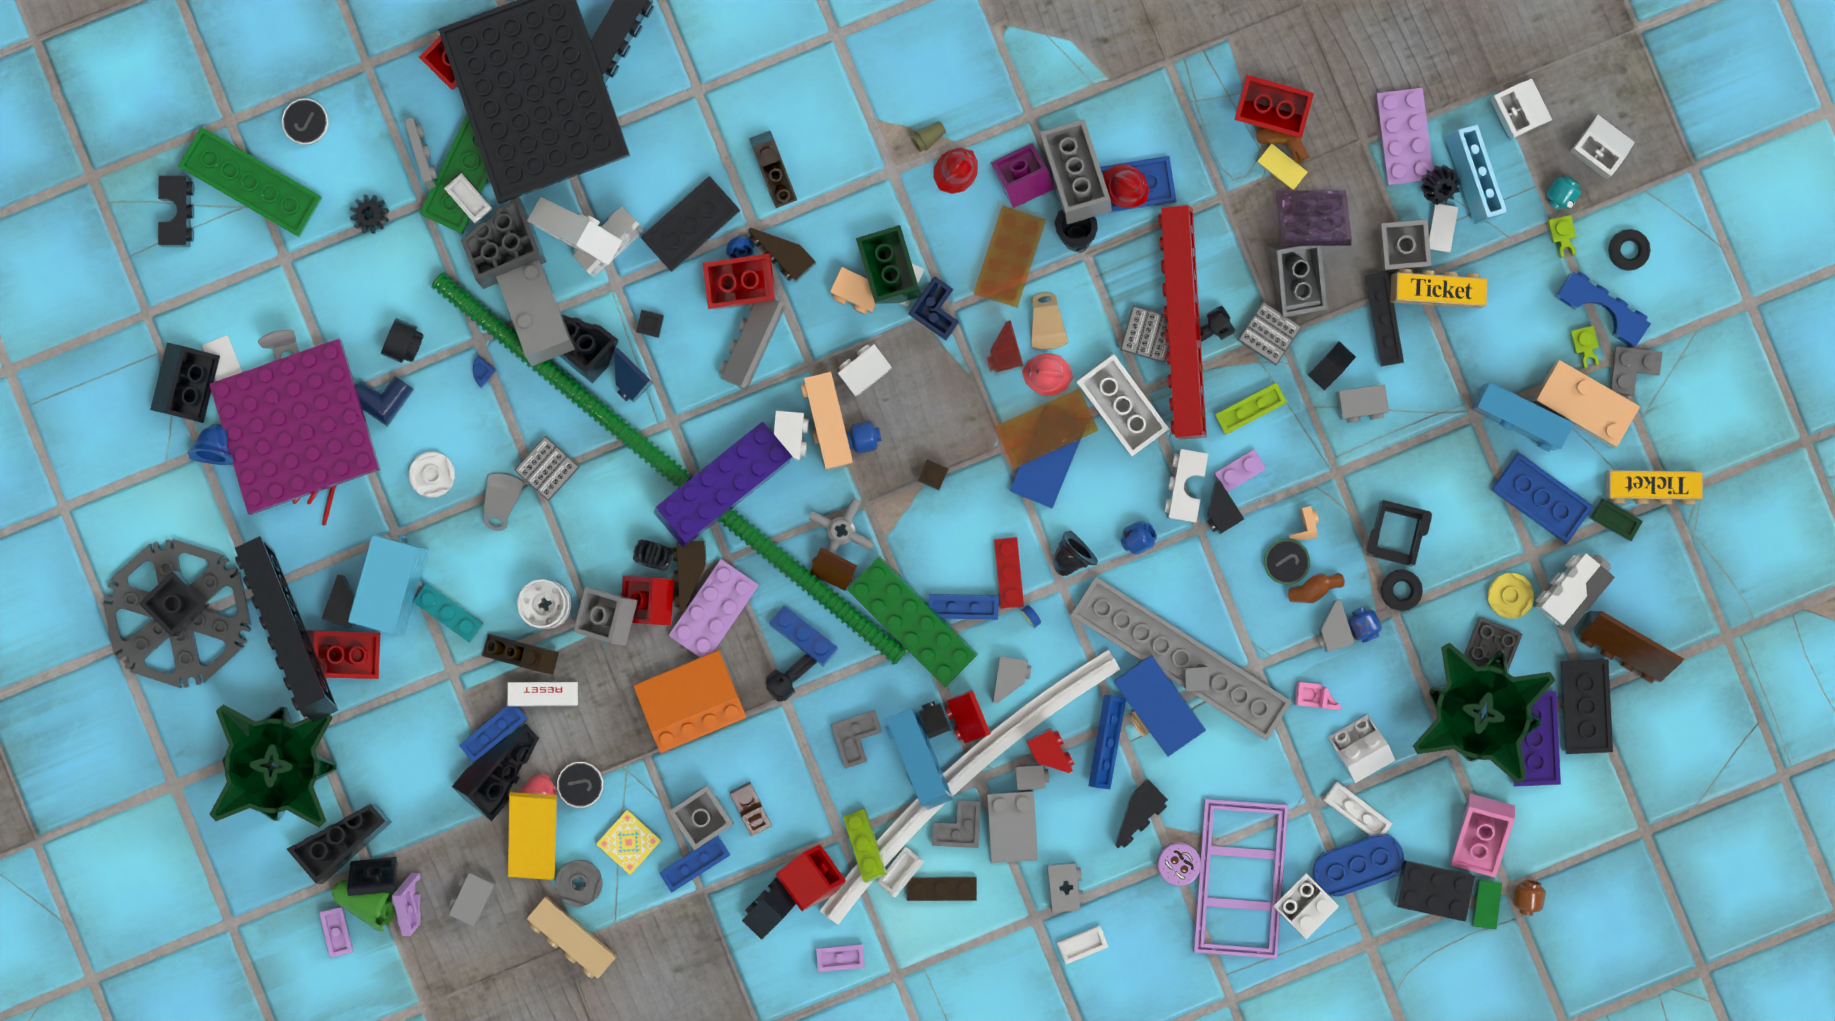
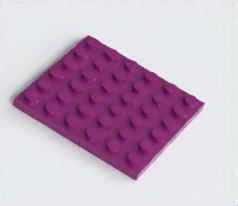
M336 339L209 384L222 428H225L227 431V446L230 455L234 459L232 463L249 515L381 470L342 340Z

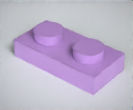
M1255 449L1214 474L1222 482L1227 492L1264 471L1266 467Z
M338 907L319 912L330 958L354 952L344 908Z
M863 944L816 948L818 972L865 968Z

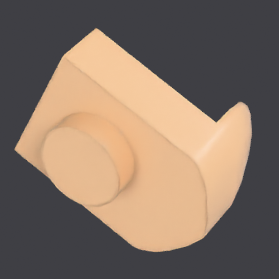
M1311 506L1301 508L1300 512L1305 531L1288 535L1289 538L1296 540L1318 538L1316 524L1319 523L1316 510H1312Z

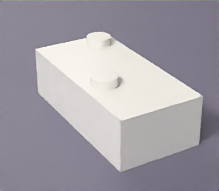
M542 197L538 200L527 220L557 240L607 265L610 264L622 243V240L599 227L600 221L589 215L586 217L581 213L577 215Z
M1114 354L1076 381L1131 456L1169 430L1168 426Z

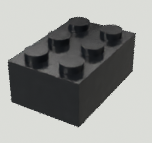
M1404 860L1394 906L1466 922L1475 876L1469 873Z

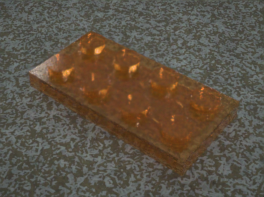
M1006 206L1001 207L973 294L1018 308L1046 219Z
M1080 388L995 426L1013 469L1099 431Z

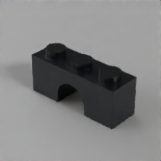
M159 176L158 199L172 201L177 207V214L174 219L169 222H158V245L161 247H190L191 242L194 241V229L191 228V219L194 218V205H191V196L194 195L195 187L194 182H191V178L188 176Z

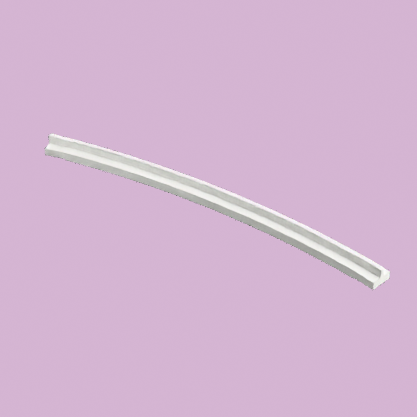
M1110 651L1103 652L1031 700L950 766L943 775L952 797L1025 734L1066 704L1121 670ZM917 798L877 840L884 866L892 860L901 848L944 804L927 810L920 804ZM858 863L845 877L846 883L820 909L821 913L837 925H839L852 906L873 882V880L867 883L863 882Z

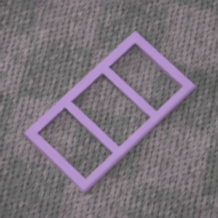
M1205 799L1200 856L1201 869L1199 873L1194 938L1195 953L1277 959L1280 913L1273 905L1282 897L1288 805L1284 803L1268 804ZM1214 809L1278 814L1275 851L1211 846ZM1210 855L1274 859L1272 902L1209 898ZM1207 906L1271 911L1268 948L1204 943Z

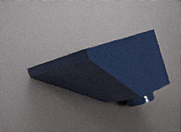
M617 347L614 350L615 382L619 388L617 393L626 402L629 399L635 402L653 382Z

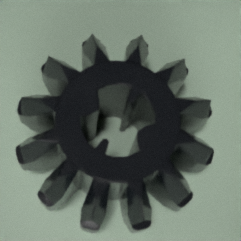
M1434 165L1432 172L1426 170L1428 175L1421 178L1424 184L1420 186L1424 197L1436 205L1440 202L1446 205L1449 198L1454 200L1453 194L1460 192L1457 186L1461 184L1457 173L1445 165H1442L1441 168Z
M364 195V203L356 199L355 202L359 207L350 208L351 211L356 213L350 216V220H358L354 227L358 229L362 226V233L366 234L370 227L371 233L376 234L375 226L383 230L384 226L381 224V221L389 222V218L383 216V214H387L390 211L388 208H382L386 203L384 200L377 203L378 197L376 195L372 196L371 201L368 195ZM369 209H372L375 216L373 218L370 217V220H368L365 212H370Z
M641 539L635 545L633 560L646 567L665 571L671 564L673 551L667 546Z

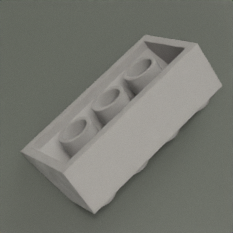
M773 300L749 305L748 310L751 313L748 320L744 318L738 330L742 333L739 339H734L730 346L729 352L732 353L729 361L724 360L719 373L722 374V380L746 391L748 390L784 312V303Z

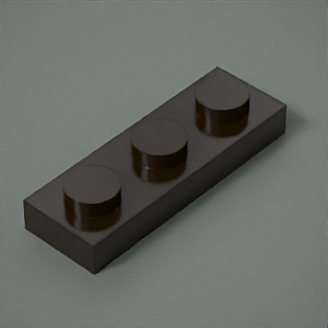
M912 877L907 883V901H977V877Z

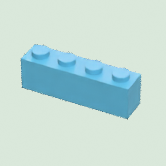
M1478 125L1457 130L1446 136L1445 138L1474 224L1492 220L1507 213Z

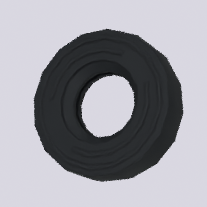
M1633 229L1622 230L1615 234L1610 241L1608 248L1609 257L1619 269L1626 271L1637 270L1649 259L1651 252L1650 242L1640 231ZM1626 241H1632L1638 247V254L1632 259L1625 258L1621 253V246Z
M1407 570L1391 572L1383 580L1381 586V596L1385 604L1391 609L1398 611L1414 608L1420 602L1423 594L1420 579L1413 572ZM1399 581H1404L1410 586L1411 592L1406 599H1398L1393 594V587Z

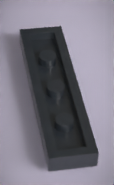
M1389 272L1365 275L1380 367L1404 363L1394 303H1390L1391 284Z

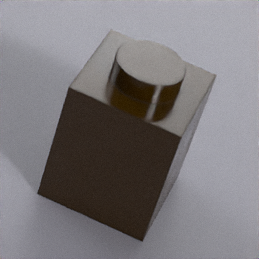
M927 459L918 482L939 491L948 468Z

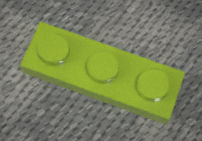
M1276 382L1215 414V417L1224 434L1227 435L1286 404L1287 401Z
M862 809L844 816L843 819L863 882L867 883L887 875L867 810Z

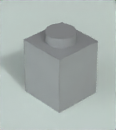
M1044 765L1015 766L1017 790L1045 788V783H1049V771L1044 769Z

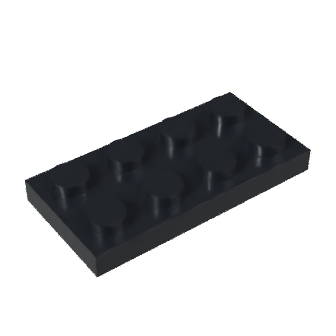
M709 176L640 238L664 265L673 272L741 210Z
M1609 659L1561 661L1565 754L1613 752Z

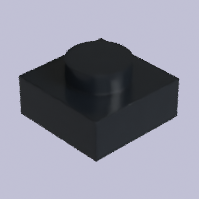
M641 310L636 333L659 338L664 315Z

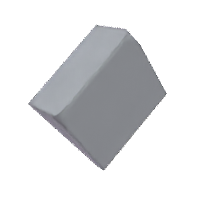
M1209 667L1184 668L1186 691L1209 690Z

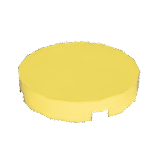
M1505 573L1496 577L1491 582L1487 591V601L1490 608L1498 616L1506 619H1516L1525 615L1531 609L1534 602L1533 587L1524 576L1517 573Z

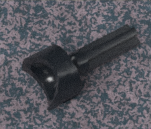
M1219 306L1206 313L1208 324L1200 327L1201 342L1214 334L1223 340L1236 331L1230 322L1229 314L1223 306Z
M806 654L784 674L775 669L766 677L768 692L778 702L786 701L795 693L792 683L817 662Z

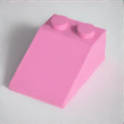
M1470 794L1450 866L1496 878L1515 820V805Z

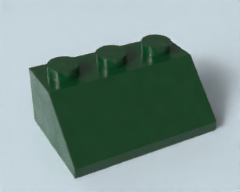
M900 225L856 238L875 304L902 303L922 297Z

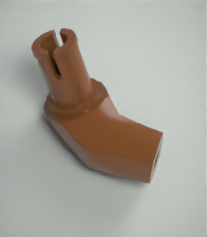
M1265 128L1257 129L1256 138L1258 143H1278L1288 146L1297 164L1305 161L1304 158L1308 159L1310 157L1300 140L1301 138Z
M1323 573L1315 574L1302 586L1289 588V601L1294 603H1315L1326 595L1329 589L1342 588L1345 583L1344 577L1339 573L1328 576Z

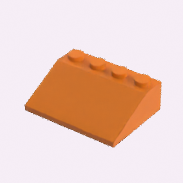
M720 650L711 652L633 685L660 754L747 718L746 711Z

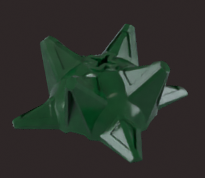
M1451 643L1442 646L1441 650L1447 684L1430 688L1429 695L1436 708L1437 718L1414 743L1413 747L1416 753L1423 754L1454 749L1470 762L1491 760L1517 784L1526 780L1521 742L1526 735L1541 724L1542 720L1531 710V707L1554 683L1555 678L1552 673L1545 672L1513 677L1509 674L1505 655L1502 652H1497L1483 666H1477ZM1487 702V712L1486 714H1484V717L1481 718V710Z
M224 704L218 708L216 713L229 743L226 754L223 757V767L227 782L209 815L215 821H219L251 808L261 812L273 821H280L287 810L311 824L321 827L326 822V818L315 792L314 784L317 780L336 771L337 764L316 752V749L333 719L332 715L330 714L315 722L306 718L293 723L287 707H279L265 719L254 721ZM274 762L275 764H278L279 766H278V768H276L275 766H272L271 764Z

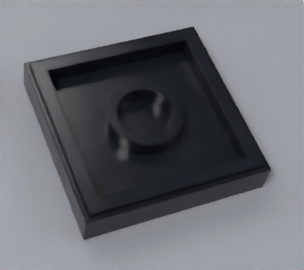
M397 857L350 861L347 884L348 896L395 892L398 866Z

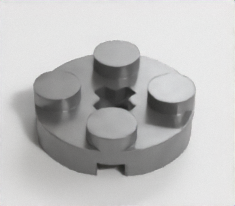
M575 860L568 862L560 869L555 885L558 894L565 903L575 907H582L598 898L602 890L603 880L600 870L594 864L586 860ZM582 877L586 885L577 890L573 880Z

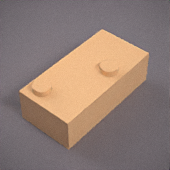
M1561 360L1554 362L1532 401L1538 406L1574 423L1573 426L1611 448L1619 445L1640 408L1637 404Z
M827 372L804 378L805 384H801L803 397L809 398L816 430L812 431L815 444H820L826 470L853 465L832 373Z

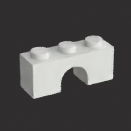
M1180 449L1179 454H1174L1172 467H1176L1175 477L1171 476L1168 490H1172L1171 499H1166L1164 513H1168L1167 518L1192 523L1197 522L1200 499L1189 497L1185 493L1184 483L1191 476H1205L1208 459L1207 453Z

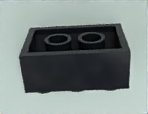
M167 342L150 410L204 423L211 395L209 384L214 382L220 356Z

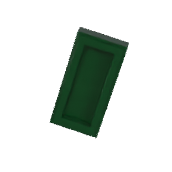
M1603 498L1600 499L1590 517L1591 520L1628 541L1633 540L1643 522Z

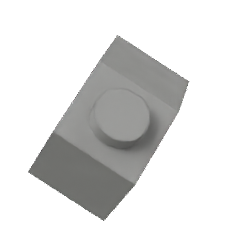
M1341 599L1333 601L1319 628L1320 635L1317 636L1320 648H1325L1326 652L1355 644Z
M999 657L993 697L994 703H999L1025 683V679H1030L1031 665H1027L1028 660Z

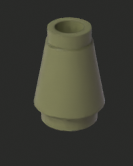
M938 121L914 131V135L910 138L919 152L927 151L946 133V130L942 123Z

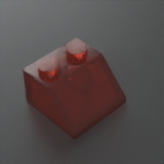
M1011 320L1006 321L989 352L990 356L986 358L989 371H994L995 376L1023 367Z

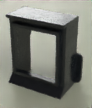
M1386 500L1380 501L1375 526L1371 530L1368 540L1367 556L1410 567L1414 566L1422 536L1428 534L1432 513ZM1385 511L1417 519L1409 555L1377 547Z

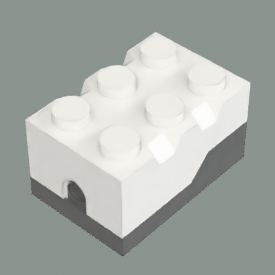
M1583 553L1575 556L1573 554L1565 563L1567 569L1564 573L1560 574L1558 572L1550 581L1553 585L1550 590H1543L1536 598L1537 604L1534 608L1562 631H1571L1615 578L1608 572L1611 569V564L1600 555Z

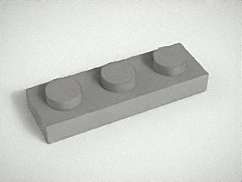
M413 117L404 120L423 183L427 190L435 188L434 179H437L438 176L434 165L430 166L428 158H431L429 147L427 144L423 145L422 137H425L421 123L417 124Z

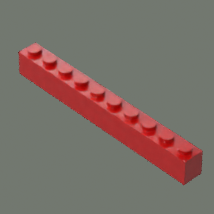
M1189 205L1161 207L1158 223L1159 227L1162 228L1163 237H1160L1159 243L1161 251H1164V260H1161L1162 274H1165L1162 292L1163 296L1167 299V306H1164L1165 320L1168 319L1165 339L1167 343L1169 342L1170 350L1166 353L1167 364L1171 367V374L1168 375V386L1172 388L1169 408L1170 411H1173L1174 420L1170 422L1172 435L1175 434V438L1179 440L1207 438L1193 208Z

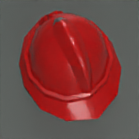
M964 148L948 150L940 156L934 165V180L939 190L954 194L964 192L973 184L978 172V161L974 152Z
M1124 164L1115 165L1104 172L1103 178L1110 200L1114 205L1122 208H1136L1147 202L1149 187L1145 176L1138 169Z

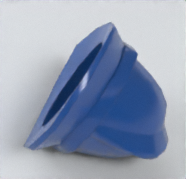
M212 424L205 428L199 434L197 441L194 442L193 448L188 452L189 459L208 464L232 465L234 459L230 455L227 446L228 435L225 428H222L220 424Z

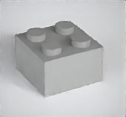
M1428 220L1381 223L1378 226L1382 272L1399 271V269H1426L1432 266Z
M585 587L573 632L610 644L626 645L638 600L602 589Z
M709 784L669 811V814L694 851L734 824V821Z

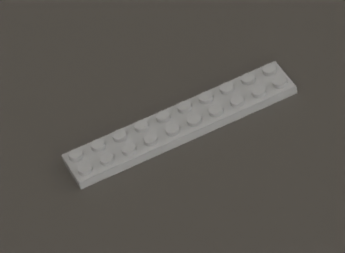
M1096 576L1071 614L1072 617L1141 661L1152 654L1168 678L1185 688L1184 668L1209 667V690L1190 692L1266 741L1292 702Z

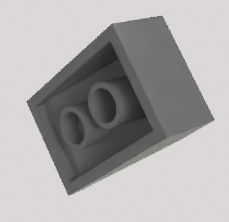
M1314 237L1268 244L1270 267L1282 317L1327 310L1321 242Z

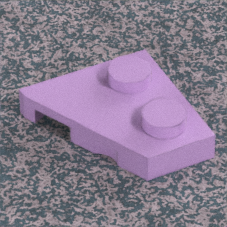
M411 873L392 895V904L395 906L397 923L401 929L402 936H411L421 924L420 894H415V883L420 880V873Z

